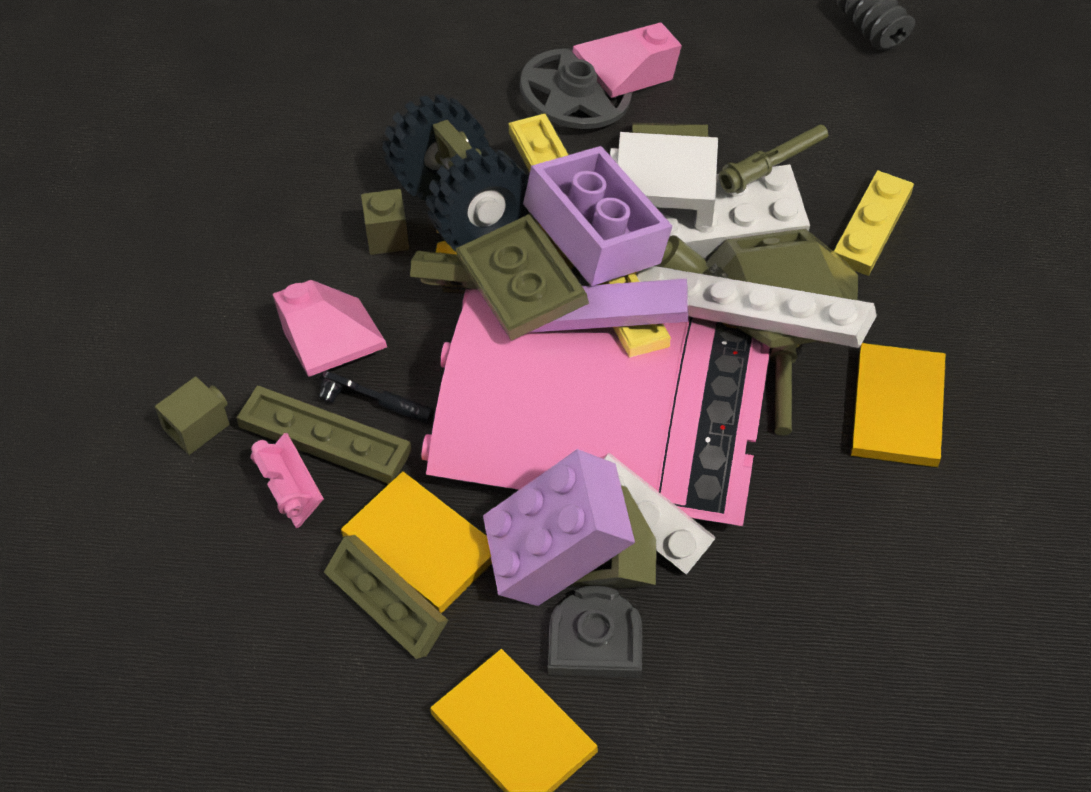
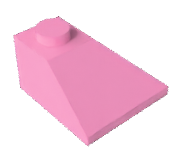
M657 23L575 45L572 52L578 59L585 60L593 65L597 74V82L612 98L673 80L682 45L662 23Z
M313 280L289 285L286 289L272 294L284 334L308 377L387 348L385 339L357 297Z

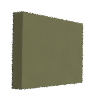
M531 213L456 248L459 261L511 341L589 304L587 293Z

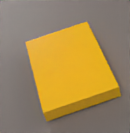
M867 343L861 344L858 359L851 456L931 467L939 466L942 444L946 353Z
M403 471L341 528L343 537L356 535L440 613L445 611L492 564L487 536Z
M502 649L430 707L431 715L504 792H553L598 752V746Z

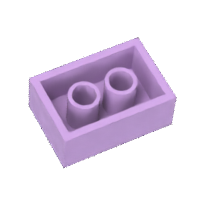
M602 146L531 166L523 205L591 286L661 264L673 226Z
M576 449L483 515L498 595L539 606L635 543L616 464Z

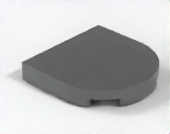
M586 586L575 590L574 594L555 607L551 615L548 675L641 678L642 621L638 610L628 600L619 595L618 591L609 587Z

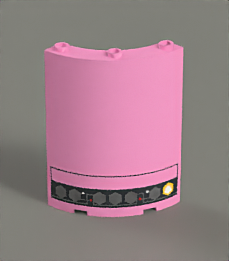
M466 289L462 311L452 342H445L442 348L441 367L445 369L435 412L432 435L426 434L422 445V460L428 461L426 475L520 490L576 449L602 459L610 453L691 518L743 526L754 455L745 454L747 441L756 443L770 347L731 324L688 316V322L664 323L671 337L670 347L629 358L613 327L531 332L511 341L479 290Z

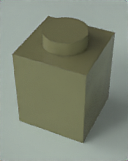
M401 189L361 194L370 255L409 250Z
M196 376L155 406L163 430L188 455L192 454L230 425L225 411L228 403L223 394L213 385L208 388Z

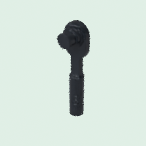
M323 371L320 375L322 383L318 398L325 402L333 404L336 396L340 395L341 391L346 390L379 401L378 406L428 425L432 419L434 409L428 406L421 405L386 390L382 393L376 392L328 371Z

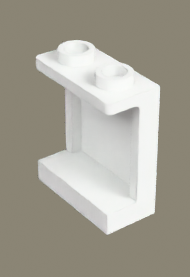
M620 132L619 149L611 148L610 156L653 205L660 208L697 210L696 226L712 227L716 193L718 138Z

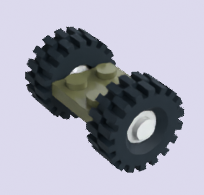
M435 94V101L433 102L428 95L419 97L420 105L415 106L410 101L404 105L408 110L407 113L402 116L397 111L392 117L397 124L395 127L387 126L385 131L386 136L390 139V141H383L382 149L387 154L384 156L385 162L408 193L413 196L417 194L421 200L426 201V205L431 210L427 212L429 219L455 252L456 248L530 214L523 205L529 179L528 175L505 152L498 149L497 153H495L489 147V142L484 136L486 132L482 125L456 99L450 97L448 101L444 95Z

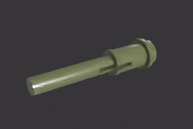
M820 124L766 153L757 151L736 164L732 162L725 164L719 173V182L722 188L727 193H742L745 191L746 185L769 175L772 172V167L827 139L828 130L824 125Z
M771 348L770 360L775 363L774 432L782 436L789 435L792 432V363L797 359L796 348L791 350Z

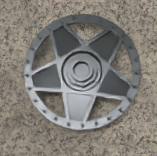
M563 48L545 51L533 57L524 66L521 73L520 90L525 102L538 115L546 114L549 121L577 129L600 128L619 120L629 108L632 92L623 94L622 101L615 108L608 99L606 91L597 82V74L593 65L585 60L578 59L572 52L573 49ZM560 59L558 70L538 68L544 63ZM530 87L549 95L545 106L534 96ZM581 110L592 117L578 118L568 115Z

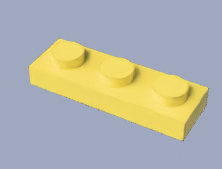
M877 170L834 250L854 271L867 276L870 275L912 194L914 183Z

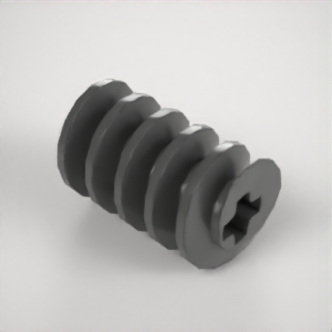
M837 0L839 9L846 14L849 20L854 22L855 27L862 31L864 37L870 40L871 44L878 50L894 48L902 43L914 29L915 19L907 15L904 7L898 6L897 0Z

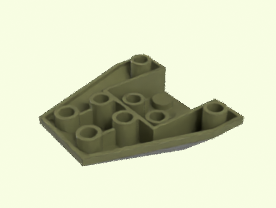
M807 229L727 239L706 262V266L710 268V276L858 301V274L843 258ZM731 324L770 348L791 350L799 347L800 344L817 341L824 344H832L830 342Z

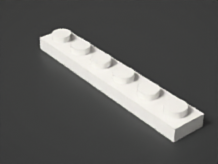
M657 266L640 270L636 274L640 282L687 279L688 316L856 348L861 346L877 316L874 303Z

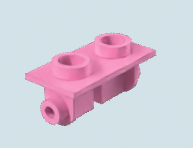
M284 433L276 444H268L266 440L257 441L251 447V460L254 464H257L263 477L270 479L267 485L278 503L277 508L279 512L286 514L288 518H291L295 527L299 528L324 498L288 433Z

